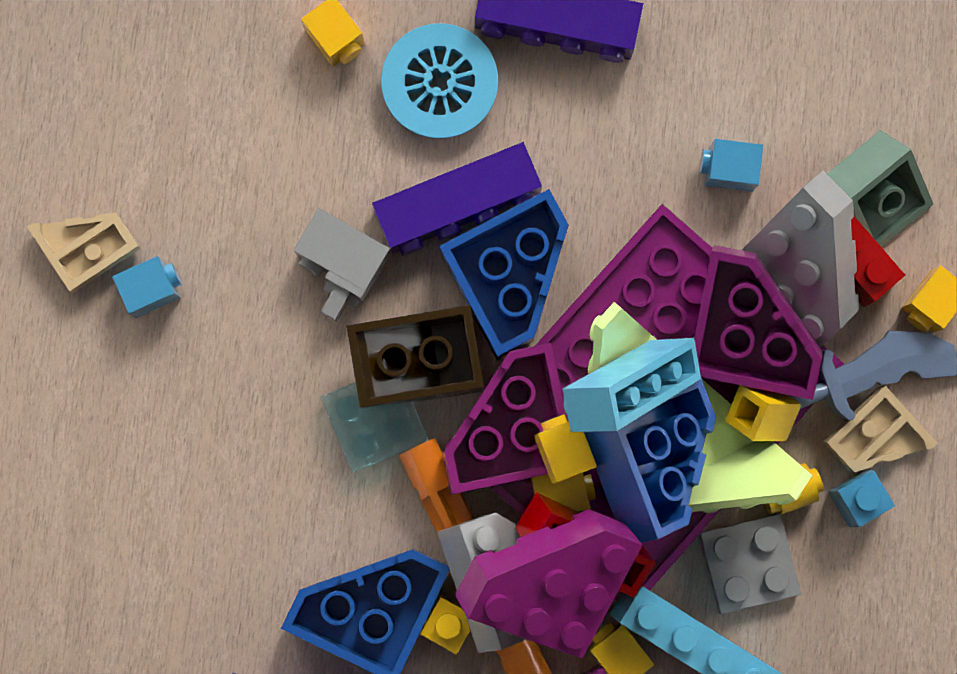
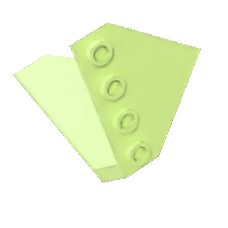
M614 302L602 316L598 315L592 323L590 339L594 341L593 355L588 365V374L647 341L657 339ZM702 379L716 415V420L712 433L706 435L702 453L706 454V459L699 485L693 487L688 504L689 507L693 508L692 512L703 511L705 513H712L723 508L732 507L748 509L767 503L785 505L797 500L812 475L775 442L752 441L728 424L725 419L731 404Z

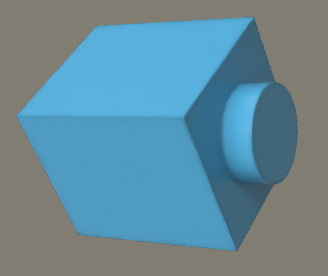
M715 138L709 146V150L703 149L701 155L700 173L706 174L705 186L753 192L759 185L763 145Z
M158 256L112 276L128 313L135 318L180 299L176 287L181 286L182 282L172 263L166 265Z
M874 470L862 471L828 491L849 527H861L895 507Z

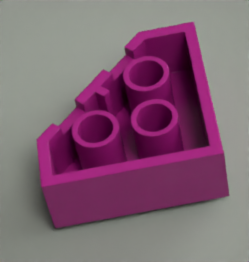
M714 245L711 251L694 337L701 377L813 400L822 362L820 347L756 253Z
M551 343L510 351L500 364L442 454L450 495L548 474L534 435L543 432L541 423L565 414L568 422Z
M588 509L573 515V521L551 530L547 526L516 539L517 544L493 553L490 550L475 556L455 596L468 619L583 659L642 544L625 523Z

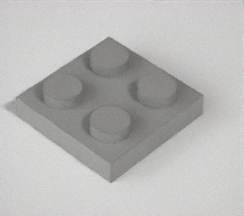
M781 514L758 518L699 534L719 614L801 595Z

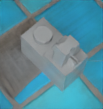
M320 208L317 209L294 248L296 255L301 258L298 265L317 276H320L322 271L327 273L325 277L327 283L323 290L329 293L330 296L323 306L321 313L335 322L338 321L347 304L356 308L360 301L364 302L391 256L390 248Z

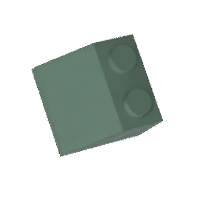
M881 130L827 173L853 200L854 216L881 247L934 205L912 150Z

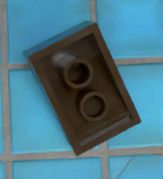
M470 305L346 325L360 408L442 399L483 392L484 390Z

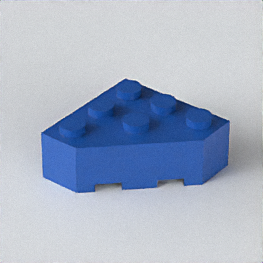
M550 189L439 246L440 255L466 304L470 305L471 313L496 360L506 356L510 351L518 350L533 342L569 226Z
M702 379L618 431L584 432L597 465L596 471L615 520L625 523L641 543L660 539L689 525L693 509L688 506L693 487L699 485L706 459V454L702 453L706 435L712 433L716 420V415Z
M411 549L307 586L298 591L281 629L371 673L401 674L449 573V566L416 549Z

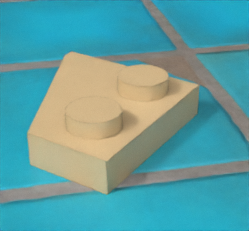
M116 212L100 214L92 218L83 219L77 217L64 219L62 222L32 223L27 226V229L71 293H75L141 249Z
M879 386L854 411L856 416L853 420H844L822 441L850 472H858L884 461L890 462L903 458L904 455L923 449H932L938 444L886 386Z

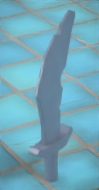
M887 331L884 337L853 361L835 368L832 362L833 352L821 350L822 362L818 376L819 384L816 385L814 399L791 397L802 404L801 408L825 399L828 408L845 421H851L855 418L856 414L849 408L846 398L874 387L875 382L879 385L896 383L909 371L916 373L920 379L957 376V352L955 345L931 333Z

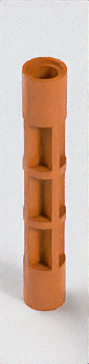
M433 438L404 452L398 457L414 489L418 490L420 494L419 499L436 532L474 519V516L462 493L450 495L443 453L436 438ZM524 640L503 650L495 651L501 658L500 663L506 674H552L536 642Z

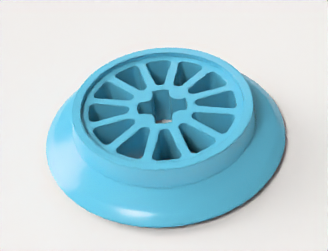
M443 23L428 24L411 30L393 45L383 65L381 88L388 109L404 127L425 137L449 138L471 130L489 113L497 95L498 71L491 52L476 35L456 25ZM434 51H446L442 64L437 63ZM429 53L433 66H428L420 56ZM452 53L461 57L454 65L448 67ZM412 63H417L425 73L409 70ZM466 63L471 68V71L456 74ZM438 73L441 78L446 76L450 78L447 81L446 90L441 91L439 87H430L433 83L434 74ZM410 78L423 83L406 87L405 79ZM471 78L475 80L474 87L457 83ZM425 91L415 102H412L408 96L409 94ZM454 91L471 95L467 103H464ZM432 97L428 112L418 108L428 98ZM447 98H451L461 109L451 113ZM438 100H442L445 115H434Z

